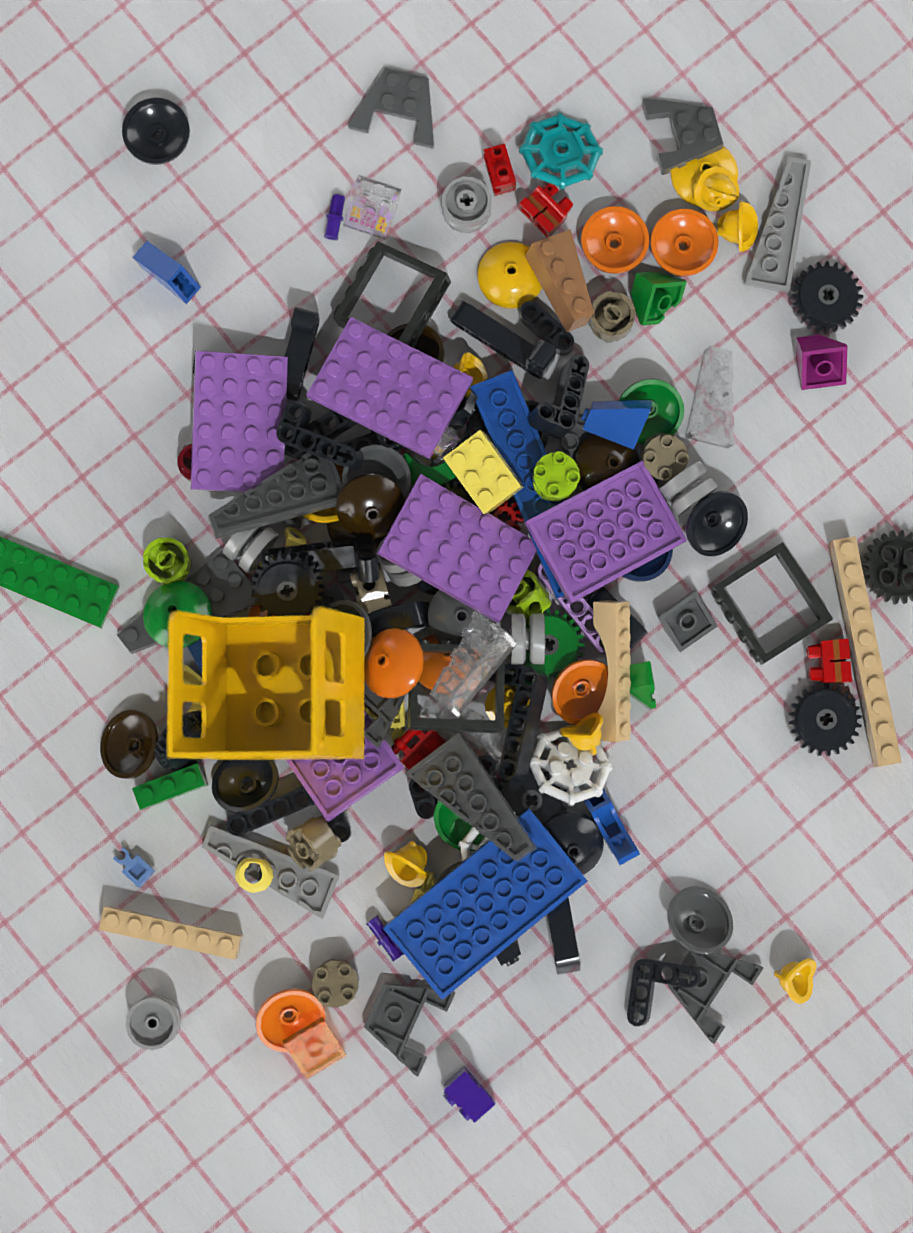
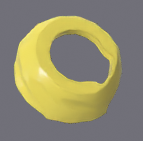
M245 858L237 865L235 879L244 890L251 893L266 890L271 884L273 869L265 859ZM250 863L259 864L262 870V878L255 884L249 883L244 877V872Z

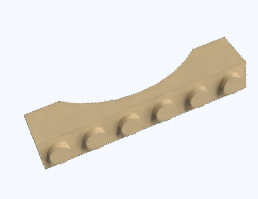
M606 600L593 602V625L604 645L608 663L607 689L604 700L597 712L602 714L604 718L601 726L602 737L600 741L621 742L630 740L631 613L630 602Z
M105 906L103 908L98 929L236 960L239 956L243 935L178 923L112 906Z

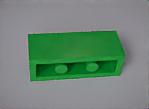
M197 763L133 787L132 790L139 809L145 810L209 785L201 764Z

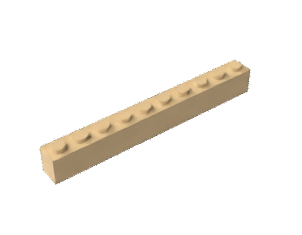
M856 536L833 540L829 543V549L847 638H849L850 653L873 766L880 767L902 763Z

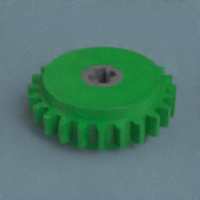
M549 609L544 614L545 640H548V643L550 641L554 643L552 651L548 652V649L545 651L544 664H532L529 658V650H526V660L523 664L525 667L545 672L548 676V682H550L553 676L556 679L558 674L569 664L578 661L576 659L577 656L583 657L584 653L580 652L579 648L585 647V644L579 643V640L584 637L583 635H577L580 627L574 628L572 626L574 619L568 622L566 620V613L560 617L559 610H556L554 615H552Z

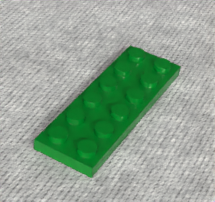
M0 537L1 587L102 629L119 590L118 585Z

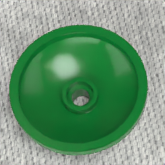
M654 378L639 380L626 388L618 400L652 401L651 411L637 441L639 444H643L648 437L656 433L674 435L682 424L684 417L683 400L676 388L664 380Z
M177 581L163 584L149 596L143 612L145 628L150 637L164 647L169 648V618L172 608L176 607L177 611L212 616L208 597L198 586L190 582ZM184 634L183 648L196 643L201 637Z
M440 801L437 802L434 811V824L437 833L449 846L461 850L459 842L465 838L473 826L461 819ZM479 833L472 843L478 845L484 838V835Z

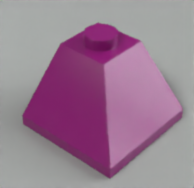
M821 335L796 337V358L801 390L846 385L847 344Z

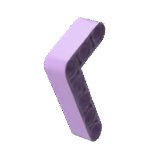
M540 564L537 576L554 597L547 578L542 575L541 570L543 567ZM565 596L555 599L571 620L574 619L575 625L580 627L579 630L600 654H606L605 649H602L599 645L601 638L597 630L588 631L585 628V622L593 620V609L582 597L575 601L579 602L583 607L582 612L578 614L571 611V604L568 603Z

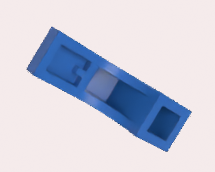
M603 789V794L600 797L595 796L583 801L592 819L596 822L609 850L619 865H622L637 857L640 853L622 824L610 798Z

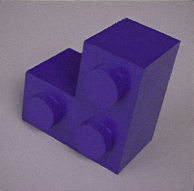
M466 1066L444 1084V1098L451 1106L456 1104L458 1108L461 1107L459 1112L467 1121L471 1119L475 1123L496 1105L495 1100Z

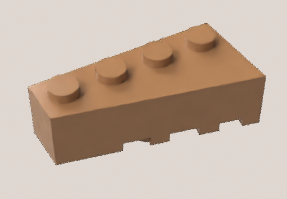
M571 229L532 243L525 257L566 332L585 326L593 316L594 311Z

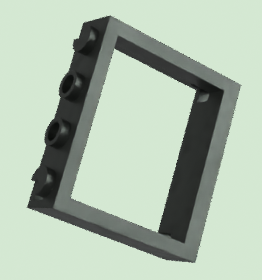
M377 241L376 245L369 250L364 265L358 269L355 281L347 288L342 303L335 308L333 318L339 327L345 328L350 319L348 318L381 260L386 256L434 279L398 340L414 348L451 284V280L446 272Z
M783 542L711 588L714 601L717 605L721 604L726 611L724 612L725 618L730 624L734 623L738 629L736 632L738 638L743 644L747 643L751 649L749 651L751 658L753 657L755 662H759L761 665L833 620ZM776 555L818 621L766 654L724 588Z
M418 640L422 651L426 653L496 655L495 720L417 718V682L414 688L408 692V730L501 733L504 730L505 647L498 646V643L494 642L485 643V646H477L475 642L470 641L462 642L461 645H452V641H438V644H429V640Z

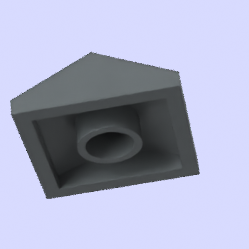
M693 590L657 616L664 631L679 652H682L718 627L696 590Z

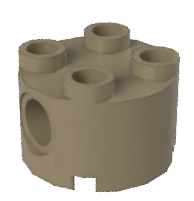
M605 292L598 296L592 304L594 314L589 320L592 332L599 339L607 343L623 339L631 331L635 320V306L631 299L620 292Z
M653 434L641 446L640 461L644 462L645 468L656 479L663 481L673 479L685 470L689 462L686 446L672 434Z
M378 565L379 579L374 582H360L357 571L350 574L352 585L357 594L355 595L357 604L367 614L392 607L381 565Z
M322 816L310 818L305 823L289 831L286 836V842L290 841V845L287 848L292 859L302 869L309 868L308 871L310 872L336 857L338 848L341 846L340 838L333 834L326 819Z
M331 959L324 962L315 971L312 978V989L315 997L321 1004L328 1007L347 1005L354 999L359 989L357 970L343 959Z

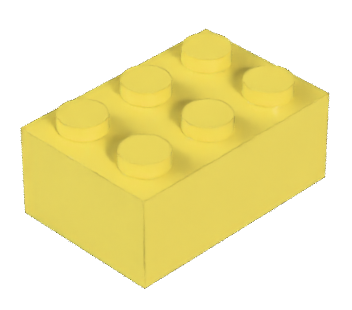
M479 430L443 457L483 514L492 512L524 488L521 481L484 431Z

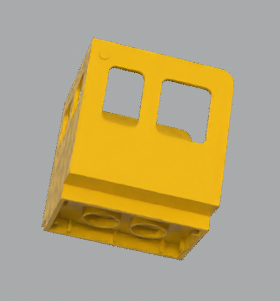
M316 607L313 615L235 618L173 611L169 618L167 757L212 760L364 759V618L324 607ZM184 634L200 636L202 639L201 686L185 684L183 681ZM184 701L201 704L202 734L200 738L183 736L182 706Z

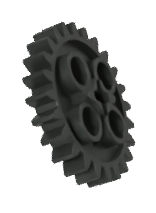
M894 530L890 532L889 537L883 533L881 540L878 538L873 540L875 546H867L871 553L863 554V557L867 559V561L861 563L863 567H867V570L863 572V575H868L865 584H872L869 589L870 592L875 589L878 591L876 598L885 595L884 602H888L892 598L894 605L898 604L899 599H901L903 604H906L908 597L913 602V585H907L904 581L906 574L913 577V563L906 559L907 552L913 553V532H910L906 537L904 530L899 531L898 536H896ZM899 547L902 548V553H901V555H900V560H899V551H898V548H899ZM885 549L892 552L893 559L891 561L884 558L883 551ZM898 562L899 566L903 567V570L899 571V573L898 569L894 568V565ZM883 572L890 574V583H885L881 579ZM897 575H898L899 587H896V586H895V582H896V580H897Z

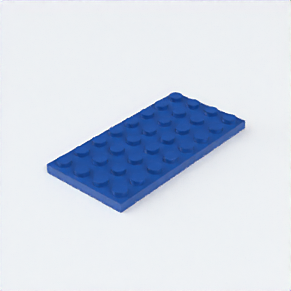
M529 808L517 818L537 848L518 862L498 848L491 840H488L383 926L386 933L442 1000L588 882Z

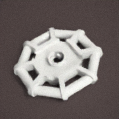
M560 729L546 734L541 733L537 736L538 741L533 750L530 768L542 794L546 793L568 803V806H573L574 803L595 796L600 797L603 794V787L613 767L609 763L601 744L596 746L597 754H595L600 764H594L589 751L578 750L572 745L568 737H565V742H561L557 746L551 743V741L564 738V736L559 734ZM545 748L549 752L547 760H540ZM564 762L573 763L575 768H571V770L566 769L567 765ZM541 768H545L546 772L548 770L550 774L549 781H546ZM592 772H599L597 780L593 784L589 780ZM555 784V785H557V786H559V787H562V788L566 789L567 792H564V791H562V790H560V789H558V788H555V787H553L552 785ZM578 786H585L587 790L574 793V789Z

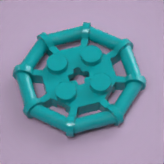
M557 113L555 116L538 122L532 121L529 124V130L524 142L519 147V153L523 155L531 172V177L556 185L559 189H565L567 186L584 180L590 181L593 178L600 156L603 155V148L597 143L590 129L591 125L566 117L563 113ZM557 125L556 128L550 129L548 131L545 130V128ZM563 125L575 129L577 131L575 132L572 130V133L566 131L567 128L563 127ZM539 135L542 138L539 145H532L535 136ZM581 136L585 137L589 146L584 145ZM558 146L562 149L566 148L565 153L557 152ZM532 153H538L542 161L541 164L537 165ZM584 155H590L589 161L585 166L581 160ZM545 168H548L553 173L559 172V177L548 172H545L543 170ZM573 169H577L580 171L579 173L565 177V172Z

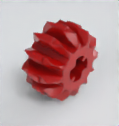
M506 500L503 506L500 505L490 512L497 519L501 518L502 514H507V518L510 517V520H507L506 524L518 531L521 530V527L516 523H523V518L516 517L521 513L519 509L514 511L516 507L515 502L508 507V500Z

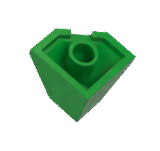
M654 271L636 273L631 296L639 324L642 326L659 324L665 318L664 314L671 307L675 308L681 302L687 281Z
M651 661L630 665V696L649 710L655 709L656 700L652 697L655 685Z

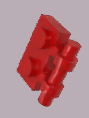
M407 730L400 738L397 737L393 741L394 745L391 749L395 755L402 750L404 754L399 761L405 767L411 769L446 741L436 731H425L423 733L421 730ZM416 735L418 737L417 741L409 748L406 744Z

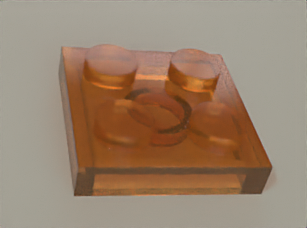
M324 1017L283 1040L285 1048L306 1079L347 1056L346 1051Z

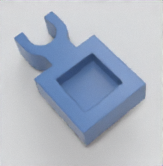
M123 847L121 850L126 854L125 859L120 860L116 856L113 859L117 863L126 866L122 873L137 887L141 888L155 870L139 855L132 859L131 853Z

